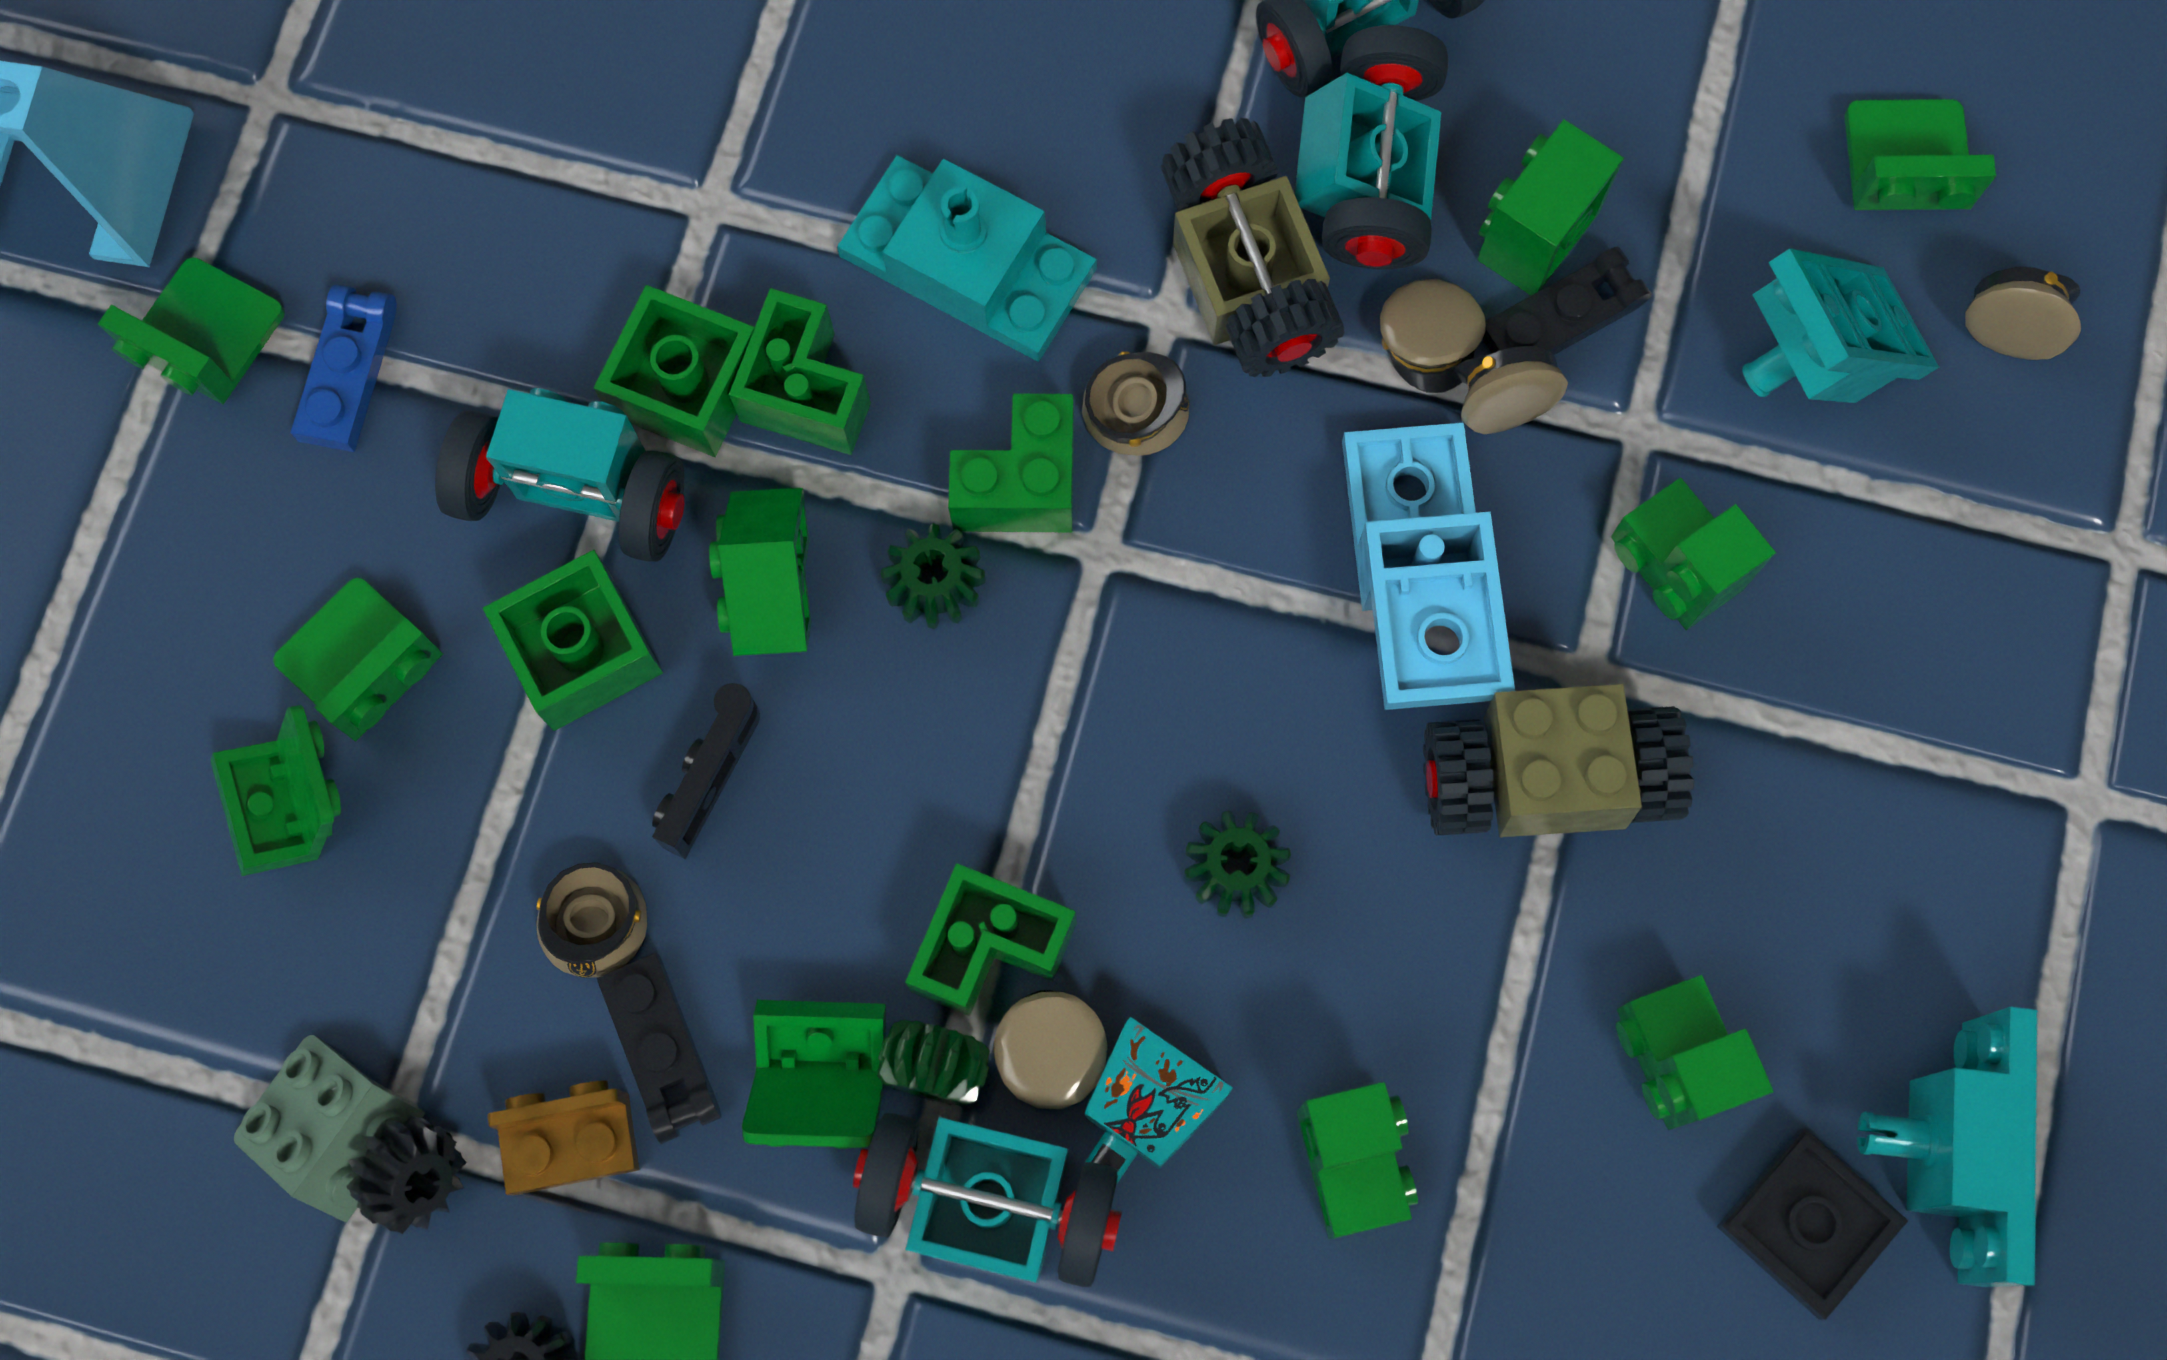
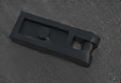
M1613 247L1602 253L1587 266L1486 320L1485 333L1482 339L1492 354L1503 349L1519 346H1539L1550 350L1555 355L1635 311L1650 299L1652 293L1643 280H1634L1626 268L1629 260L1620 247ZM1607 282L1615 295L1603 301L1595 287Z
M729 683L720 687L716 692L714 707L718 715L704 740L698 738L691 745L682 765V771L686 774L675 795L668 793L662 799L653 817L652 826L656 830L652 837L663 849L683 859L687 858L760 720V711L748 690L741 684Z
M654 953L596 978L645 1104L649 1123L658 1142L663 1144L679 1137V1129L697 1121H700L704 1126L720 1119L722 1116L719 1105L661 957ZM685 1082L689 1097L670 1105L664 1090Z

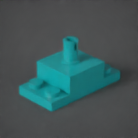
M897 155L837 246L839 257L1037 362L1043 357L1097 270L1096 258L1046 233L1044 210L945 159H942L935 172L931 173Z
M1791 248L1768 262L1777 279L1752 295L1779 345L1753 362H1748L1742 368L1745 380L1759 397L1768 396L1771 391L1796 376L1808 399L1857 403L1896 378L1920 380L1940 368L1884 267Z
M2008 1007L1962 1023V1030L1957 1033L1954 1042L1953 1055L1957 1068L1910 1080L1909 1118L1879 1115L1864 1111L1860 1115L1857 1131L1885 1135H1867V1138L1857 1137V1146L1860 1154L1908 1158L1906 1211L1959 1217V1228L1953 1230L1950 1239V1259L1953 1267L1958 1268V1284L1980 1287L2035 1286L2037 1010Z

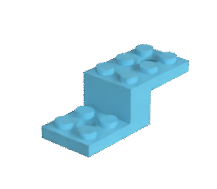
M1464 423L1344 432L1342 447L1362 611L1373 610L1385 710L1487 702L1492 700L1495 692L1515 691L1491 512L1476 513ZM1404 475L1415 476L1423 482L1426 488V495L1416 501L1405 500L1395 492L1393 482ZM1434 626L1448 627L1457 635L1459 649L1449 655L1436 654L1428 648L1424 637L1425 632Z

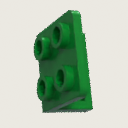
M1856 100L1845 111L1854 210L1971 209L1996 177L1994 155H1969L1964 108L1957 100Z
M191 257L182 263L142 321L111 304L97 324L116 341L111 348L112 351L127 362L140 369H144L149 364L162 371L160 376L178 390L190 396H193L197 390L224 405L283 320L285 310L276 299L199 258Z
M354 578L348 581L275 653L273 663L280 672L316 705L314 708L322 716L356 742L368 729L381 720L386 711L412 685L420 681L427 674L431 666L444 653L364 579Z
M302 705L287 707L276 741L213 752L210 762L241 876L318 860L327 837L332 835L334 817L341 814V802L336 783L332 778L324 780L318 759L324 757V742L321 729L317 721H307Z
M757 1000L753 1014L756 1071L742 1122L743 1140L749 1144L772 1147L818 1146L849 1149L870 1146L878 1125L884 1084L877 1077L880 1064L878 1057L883 1041L887 1038L886 1004Z
M599 1243L598 1256L578 1255L576 1283L590 1284L585 1360H719L725 1260L705 1258L706 1245L665 1244V1257H639L640 1244Z

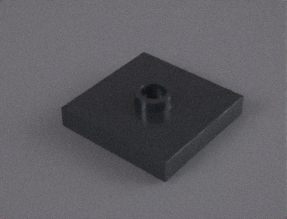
M1801 1129L1796 1132L1716 1227L1817 1319L1826 1320L1909 1220L1809 1131Z

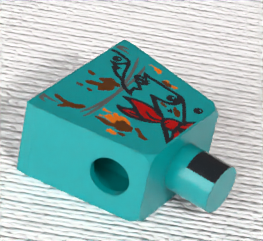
M1130 1017L1122 1029L1084 1113L1086 1119L1105 1132L1085 1162H1095L1117 1169V1184L1136 1155H1139L1151 1165L1160 1169L1224 1103L1233 1087Z

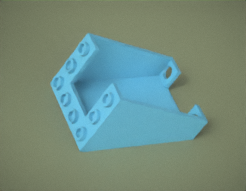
M0 61V186L14 141H21L98 222L89 252L93 259L150 267L194 112L187 106L46 67Z

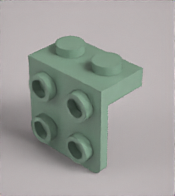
M309 1035L287 1057L282 1069L257 1103L247 1111L242 1123L235 1132L234 1143L291 1197L347 1223L358 1208V1201L351 1197L350 1191L346 1187L358 1175L352 1171L348 1160L362 1157L367 1152L368 1148H366L363 1136H374L379 1139L383 1135L386 1119L399 1121L404 1124L410 1116L422 1118L425 1112L412 1101L368 1078L324 1040L314 1035Z

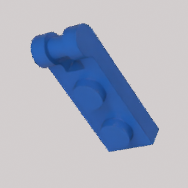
M334 284L327 296V316L290 434L298 442L355 452L394 324L397 303L393 294L374 291L370 296L357 294L354 287ZM354 317L366 319L363 333L351 331Z

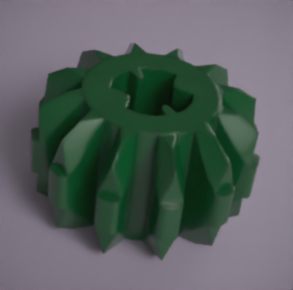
M932 523L928 528V538L920 540L917 532L908 528L907 532H905V537L909 548L890 545L887 553L893 565L884 567L881 570L883 583L892 586L886 593L889 605H904L902 611L903 618L909 623L917 620L925 612L927 626L933 630L938 627L939 614L947 612L949 619L953 623L958 624L962 620L958 604L976 607L980 600L978 593L973 588L986 582L985 571L975 566L981 559L979 549L976 546L963 547L964 536L958 529L952 531L943 540L939 525ZM939 568L943 570L945 578L942 581L937 582L936 578L933 577V584L924 583L922 577L924 572L929 570L933 576L935 575L934 569Z
M1225 811L1221 815V828L1223 832H1220L1211 823L1204 821L1199 826L1198 831L1206 844L1200 842H1189L1187 844L1185 854L1192 860L1200 863L1185 869V880L1188 882L1207 881L1199 888L1195 899L1200 904L1208 902L1215 894L1220 896L1217 907L1218 916L1226 917L1230 911L1231 902L1239 901L1242 916L1245 919L1251 918L1254 915L1255 908L1253 896L1264 906L1271 908L1276 904L1277 897L1269 885L1286 887L1290 880V874L1276 867L1289 861L1291 857L1290 849L1288 847L1269 848L1279 836L1280 830L1275 825L1267 827L1260 835L1256 833L1255 829L1258 823V814L1248 813L1244 822V828L1236 827L1235 817L1232 812ZM1230 854L1231 857L1239 859L1245 854L1250 858L1247 872L1251 874L1246 876L1240 870L1233 872L1231 875L1225 872L1228 857L1225 855Z
M904 1019L893 1023L887 1038L883 1041L878 1057L880 1064L877 1077L884 1085L890 1086L894 1090L908 1093L911 1096L964 1107L977 1101L980 1089L985 1085L989 1070L987 1063L990 1050L983 1042L976 1040L975 1037L961 1034L957 1030H950L936 1024H926L917 1020L912 1022Z

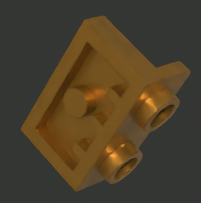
M606 1080L592 1081L569 1087L570 1097L545 1102L544 1093L525 1094L506 1099V1110L488 1113L489 1127L498 1130L506 1195L514 1196L639 1171L629 1094L619 1089H609L608 1081Z

